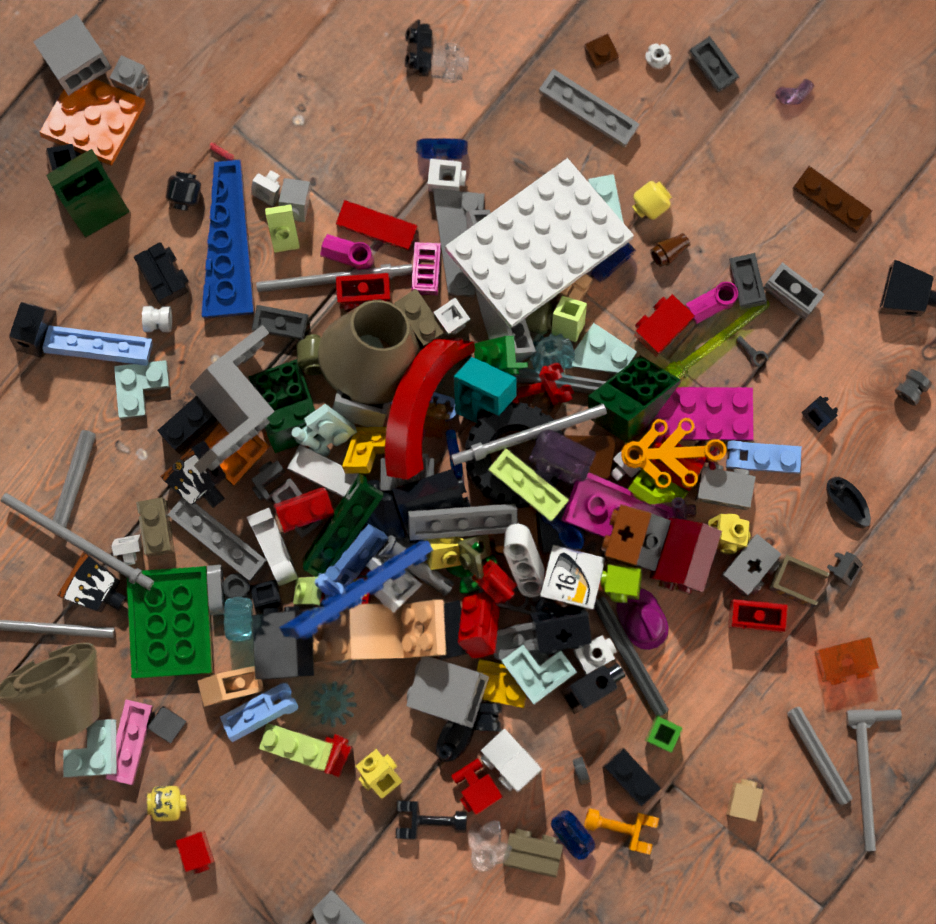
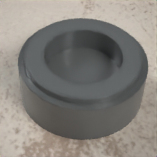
M231 574L224 580L223 592L228 598L238 601L244 599L249 594L250 583L243 575Z
M583 757L573 759L579 783L581 785L590 783Z

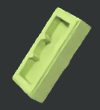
M285 205L265 208L274 253L300 249L292 206Z
M318 577L296 579L294 605H320L322 591L315 586V579Z

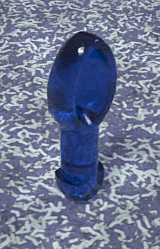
M447 430L445 434L450 455V466L454 470L456 478H460L463 476V464L454 465L451 455L459 453L455 430Z
M541 516L545 524L548 523L559 533L560 540L565 546L574 550L583 548L584 539L575 527L566 526L557 517L549 521L545 516Z

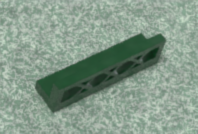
M361 473L358 474L334 510L335 515L330 516L302 558L303 570L318 577L319 574L326 573L330 566H335L383 498V493L367 484L366 476Z

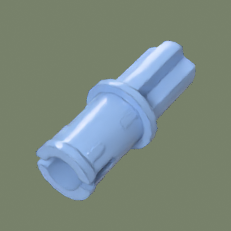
M319 574L318 578L315 579V586L325 594V598L338 593L342 595L346 593L341 583H335L325 574Z

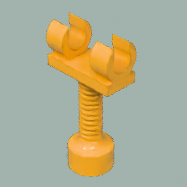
M588 808L584 829L595 831L596 828L601 827L627 835L630 834L631 840L628 849L650 855L653 845L638 841L642 824L657 828L659 818L637 812L635 824L631 826L628 823L605 819V817L600 816V810Z

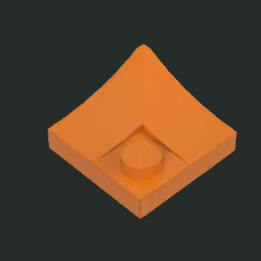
M219 423L204 441L211 449L229 433ZM257 435L250 441H247L240 449L220 464L226 475L225 479L235 486L270 446Z

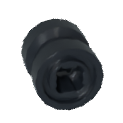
M480 703L475 730L501 731L502 723L499 721V715L502 713V704Z

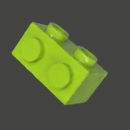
M608 565V570L602 571L601 587L605 589L606 595L610 596L613 602L627 603L628 599L639 600L642 579L641 569Z

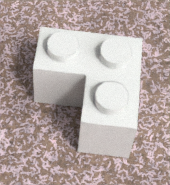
M503 729L481 750L484 754L481 757L482 761L491 770L494 767L502 774L499 780L509 791L513 788L519 791L542 770L506 729Z

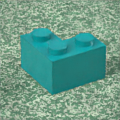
M471 357L454 375L455 413L477 423V419L482 414L485 415L488 411L499 416L517 396L516 377L492 367L486 362Z

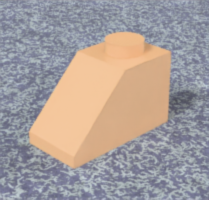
M255 666L219 673L198 680L204 707L264 691L262 680H255Z

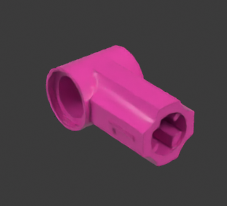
M329 234L323 240L321 257L353 266L356 270L372 267L374 257L370 247L364 242L355 243ZM365 252L368 255L364 261L360 262L354 260L356 254Z
M721 282L716 288L686 303L685 306L695 315L693 321L695 324H698L724 309L731 308L738 297V290L731 282ZM722 290H727L732 294V299L723 301L719 298L718 293Z

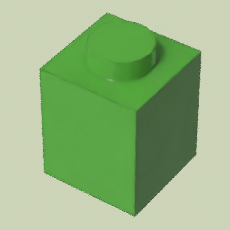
M656 716L645 741L672 753L683 728Z

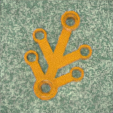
M683 418L678 423L677 429L659 448L647 449L657 436H663L668 429V425L664 420L657 419L652 423L648 433L639 442L632 441L623 447L621 459L630 468L640 467L654 479L657 488L665 489L671 483L670 475L666 472H660L649 461L659 459L681 478L683 486L691 488L698 481L697 474L694 471H689L676 459L706 457L711 462H718L725 456L726 446L721 440L713 439L706 446L675 447L685 435H689L694 429V422L690 418ZM683 422L690 424L691 429L689 431H684L681 428ZM655 424H662L664 431L657 432L654 428ZM716 447L719 450V455H711L710 448ZM631 451L638 452L639 458L637 460L630 458L629 453ZM692 475L694 482L688 484L685 481V476ZM665 476L668 481L667 484H659L658 477Z

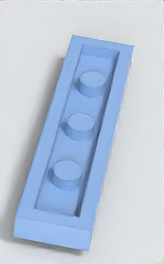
M48 325L43 343V351L50 354L148 366L153 343L152 338Z

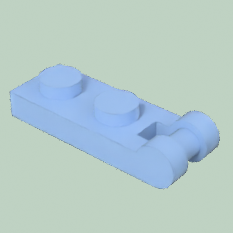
M727 441V450L730 451L729 459L726 460V468L799 474L802 446ZM740 451L747 452V461L740 460Z
M279 684L222 715L220 719L228 738L234 742L284 714L295 712L298 709V704L294 698H291L292 691L289 684ZM281 699L280 703L274 704V701Z

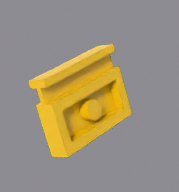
M479 659L477 672L489 676L482 700L524 708L526 694L505 665Z

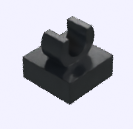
M819 396L801 412L818 433L838 416L836 414L838 412L837 407L832 409L827 403L828 397L822 398Z

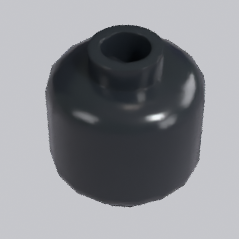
M176 171V175H172L168 179L166 200L173 203L174 209L188 211L189 206H196L199 202L201 182L196 179L194 174Z

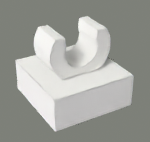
M270 171L264 177L258 173L252 181L251 195L273 207L279 197L280 185H278L279 182L277 180L280 175Z
M620 451L613 458L618 466L610 474L618 481L626 473L631 478L634 477L641 468L626 466L621 459Z
M141 535L114 539L112 543L113 555L123 554L125 564H136V552L140 551L143 545Z

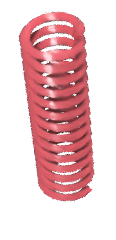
M211 143V151L213 150L228 161L233 160L234 156L215 143Z

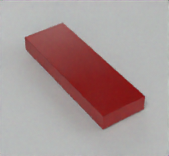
M346 200L343 202L336 221V226L407 251L410 250L418 229V225Z

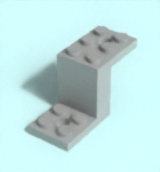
M263 325L206 368L189 386L229 433L194 465L200 474L207 468L213 471L227 457L234 454L243 444L250 441L270 423L267 418L274 410L238 369L241 363L247 362L265 345L262 340L269 332Z

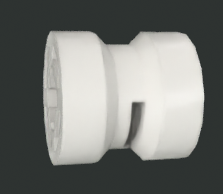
M144 306L142 310L143 331L153 332L160 329L162 332H171V307L162 306L160 309H154L152 306Z

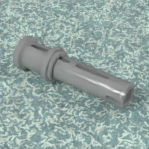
M390 535L386 543L378 551V555L391 559L406 548L396 542L394 536ZM424 562L416 566L411 564L405 568L443 596H446L452 589L451 586L454 585L452 580L436 570H431L429 565Z

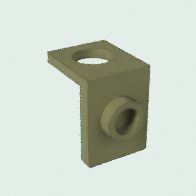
M488 534L475 535L458 542L460 562L463 568L469 570L479 579L484 577L481 560L492 555ZM478 541L483 542V549L480 553L472 548L473 544Z

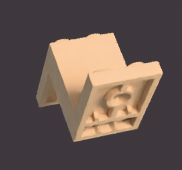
M443 600L402 604L394 613L383 604H359L349 610L346 607L339 612L340 617L329 624L323 622L316 627L318 631L312 635L314 663L342 660L405 659L446 655Z

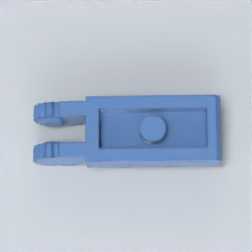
M368 524L348 550L342 554L335 566H330L324 574L335 583H341L345 589L353 579L358 577L367 563L388 540V536Z

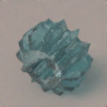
M551 332L549 337L541 336L540 341L533 342L536 352L530 358L536 371H541L543 366H549L554 363H560L563 371L572 368L575 352L572 342L569 338H565L562 333L555 337Z
M243 597L228 598L224 606L225 637L227 640L235 642L251 640L253 637V602L251 599Z
M333 681L332 691H330L324 683L322 684V689L325 692L324 695L318 691L314 692V695L321 699L320 702L312 701L311 706H320V709L315 711L313 715L317 717L324 714L320 722L324 725L329 717H331V727H336V718H339L340 723L345 725L347 722L343 716L344 714L351 718L354 717V713L347 709L348 707H357L356 702H348V699L353 698L355 693L349 692L344 695L348 687L346 684H343L340 690L337 691L338 683ZM336 696V700L341 702V707H336L338 711L332 712V708L327 707L328 700L332 701L331 697Z

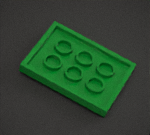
M207 566L144 570L142 574L154 580L150 590L138 583L132 584L127 577L131 678L213 673Z

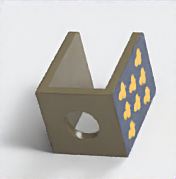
M789 555L783 556L768 590L807 607H815L818 603L817 601L778 585L786 565H790L822 580L828 578L830 573Z

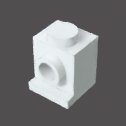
M430 159L428 191H433V189L459 191L460 186H465L466 170H462V162ZM445 175H450L452 177V180L445 181L443 180V177Z
M456 298L433 312L445 329L446 335L458 333L465 328V323L470 321V318Z
M602 635L592 640V644L575 649L573 652L585 674H588L614 660L613 654L617 651L611 639L605 640ZM599 648L602 651V656L594 658L592 656L593 649Z

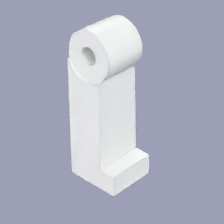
M267 508L248 516V522L256 535L278 585L282 586L298 579L293 566L294 563L272 510Z

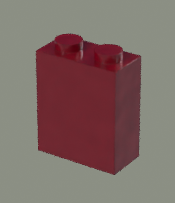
M668 517V520L671 521L656 570L651 571L649 578L658 581V587L674 591V587H676L675 590L691 595L692 590L703 592L722 531L705 523Z

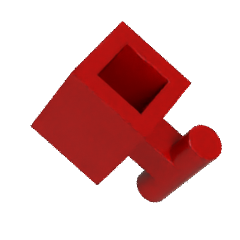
M489 560L482 567L484 577L480 579L475 575L471 577L492 601L497 604L509 600L514 595L513 589L517 586L492 560Z
M334 734L333 738L327 736L325 742L332 744L325 770L320 769V771L340 777L353 747L348 745V739Z
M478 758L451 775L456 785L465 779L470 786L461 791L464 797L460 801L468 813L473 810L476 815L503 797L489 774L481 779L475 774V772L484 767Z

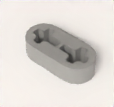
M222 565L207 566L208 600L211 616L225 615Z

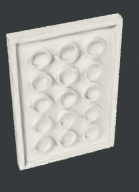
M567 158L448 243L444 250L511 329L631 241L634 235Z

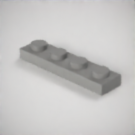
M552 69L539 89L540 94L624 148L639 128V123L555 69Z
M181 498L168 514L169 517L249 581H252L267 562L265 558L196 503L191 505Z
M516 504L408 512L410 540L506 533L510 525L517 524Z

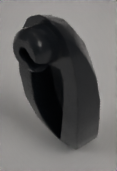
M832 477L827 483L826 491L828 499L836 512L858 528L863 529L869 526L871 523L870 511L860 491L848 480L841 477Z
M450 720L447 721L438 737L436 753L441 761L451 762L461 756L471 742L475 730V722L473 728Z

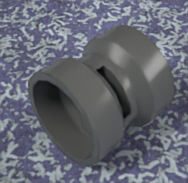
M911 369L905 376V382L900 383L894 391L902 400L912 406H916L921 400L920 395L922 392L928 391L932 383L922 373Z

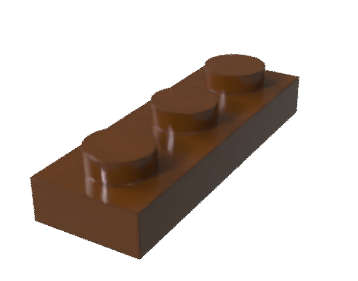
M810 166L807 167L792 188L854 233H857L873 211Z

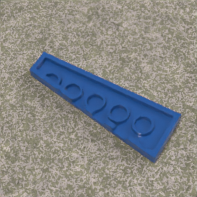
M241 161L214 162L210 228L207 242L208 252L202 301L203 319L254 314Z
M428 541L415 543L366 574L367 580L364 581L362 578L350 583L345 587L346 593L343 595L338 593L329 596L322 601V608L319 609L317 607L310 611L307 610L279 627L284 637H294L295 639L300 637L306 639L314 635L318 631L316 627L323 622L329 624L340 617V611L346 607L348 610L356 607L362 602L361 597L367 593L370 595L375 594L383 589L385 581L390 578L392 581L396 580L406 573L404 569L411 564L416 566L427 559L426 554L431 552L433 548Z

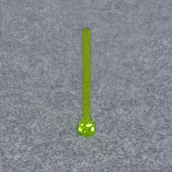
M766 300L767 304L752 307L683 361H673L664 369L681 379V381L684 380L688 369L767 310L770 302Z

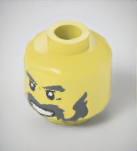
M156 786L153 788L152 793L147 794V814L152 815L154 821H177L180 818L181 811H186V795H180V789L177 786Z

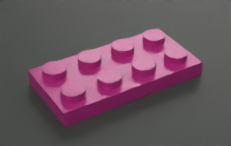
M677 387L647 427V433L651 429L652 423L657 419L664 420L668 425L664 435H671L677 429L681 419L690 418L694 422V429L680 441H710L713 439L721 441H753V387ZM683 422L681 424V428L684 431L691 429L689 423ZM655 424L654 428L657 432L664 431L662 424Z
M579 470L561 521L605 538L606 535L611 536L614 526L609 525L614 509L619 511L620 504L650 512L665 519H668V517L672 518L675 509L662 503L649 505L645 501L638 500L628 489L584 470ZM625 528L623 533H618L622 536L621 541L626 542L628 538H633L630 535L629 529Z

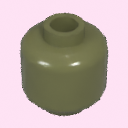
M546 302L525 318L530 332L546 334L549 330H552L553 313L555 311L552 302Z
M316 334L307 335L305 339L297 344L296 348L297 365L308 375L322 374L318 362V347L321 337Z

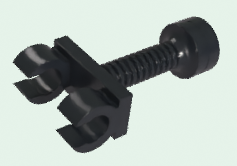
M397 801L396 811L412 812V828H396V839H417L418 826L420 825L451 826L454 828L455 833H466L467 811H456L455 815L451 817L437 815L435 817L434 815L421 816L418 814L419 801Z

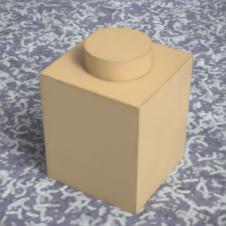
M741 779L740 784L733 783L726 814L756 822L763 789L756 788L757 782Z

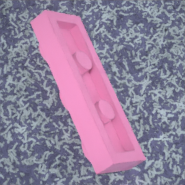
M131 700L125 701L116 736V774L107 775L106 779L134 785L153 709L152 705Z

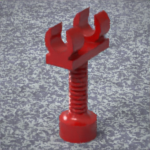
M554 363L542 367L539 374L542 382L519 388L516 386L517 396L512 401V405L518 404L522 397L546 391L552 404L556 405L558 402L565 403L573 399L571 394L575 393L569 384L557 387L555 381L562 378L560 373L564 371L560 363Z

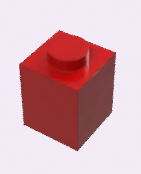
M205 831L176 840L185 872L193 870L195 875L209 870L208 864L215 862Z

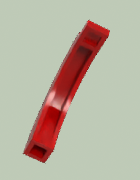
M454 337L449 340L436 338L417 354L405 371L394 395L387 422L385 437L387 476L408 480L424 470L422 434L430 400L437 385L447 371L456 363L475 352L473 341H465L461 337Z

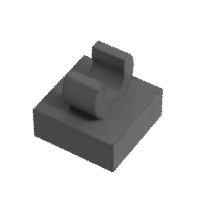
M848 551L845 555L835 553L834 556L841 562L838 567L828 565L827 568L841 583L851 587L863 563L856 555Z

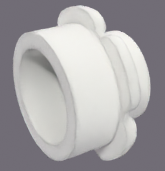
M653 44L648 48L646 61L650 66L658 69L669 64L671 55H669L670 50L666 45ZM656 54H660L661 57L657 58Z

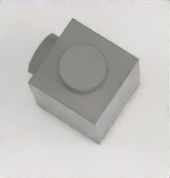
M121 55L110 76V80L114 87L139 97L141 91L147 86L149 74L144 65Z
M284 178L279 206L291 205L294 220L305 222L310 202V182Z

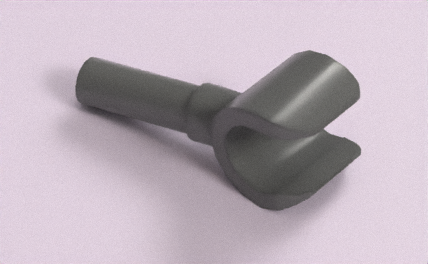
M741 336L736 339L750 355L751 365L755 367L761 366L756 361L757 354L761 355L765 361L768 360V355L764 351H756Z

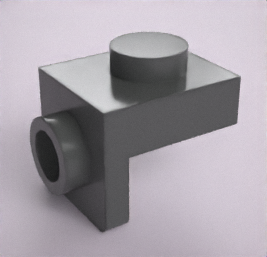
M278 461L265 463L258 469L260 473L251 479L255 484L252 490L260 501L264 498L269 503L273 501L265 487L285 473V470Z

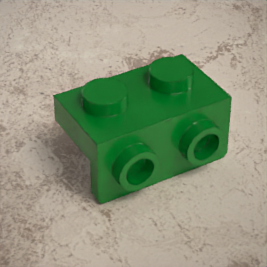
M502 336L475 343V359L486 362L490 366L511 375H518L519 370L528 368V362H516L514 336Z

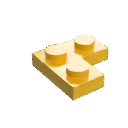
M356 427L357 433L351 438L342 465L345 474L370 473L376 454L385 453L387 427Z

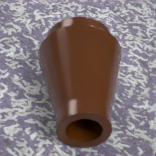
M681 233L678 236L655 243L654 247L650 249V254L658 266H669L690 246V241L684 233Z

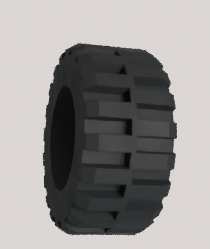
M511 402L499 416L489 411V413L486 415L482 414L477 419V423L475 426H472L469 432L465 450L471 449V445L480 442L483 445L495 441L505 432L524 431L554 421V419L550 415L546 416L542 413V409L536 406L531 408L526 403L512 405ZM561 430L534 438L541 454L539 465L534 472L553 488L558 484L566 462V443L563 440ZM487 454L486 458L475 461V459L466 461L467 472L472 479V483L486 498H491L501 505L516 504V507L522 504L530 505L489 471V468L492 466L490 454Z

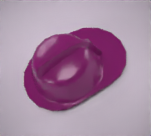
M640 588L639 600L628 599L627 603L617 602L616 611L618 618L633 645L640 649L650 650L664 643L668 636L669 626L658 601L652 593Z

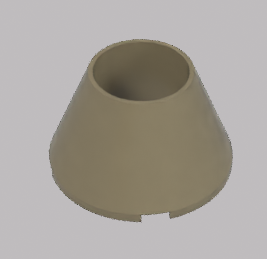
M372 300L359 305L328 326L321 337L318 347V362L324 378L336 391L339 389L351 396V400L356 402L385 404L393 402L394 395L405 371L421 351V347L406 315L399 307L387 301ZM372 335V337H377L388 343L391 348L383 349L369 346L359 337Z
M78 643L48 653L49 659L35 664L33 660L10 674L0 683V704L47 742L67 739L88 728L100 715L97 651L91 643Z

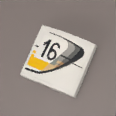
M553 545L540 597L593 610L605 558Z

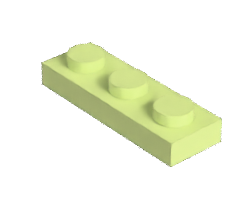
M507 449L503 451L489 468L493 475L549 521H552L568 502L566 497Z
M269 723L266 724L259 746L261 750L321 770H325L332 748L331 743Z

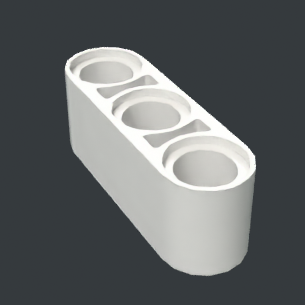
M301 445L298 446L287 468L291 472L341 497H344L358 474H345L342 465Z
M521 524L510 525L506 530L504 554L521 594L527 597H537L541 594L544 583V566L529 529Z

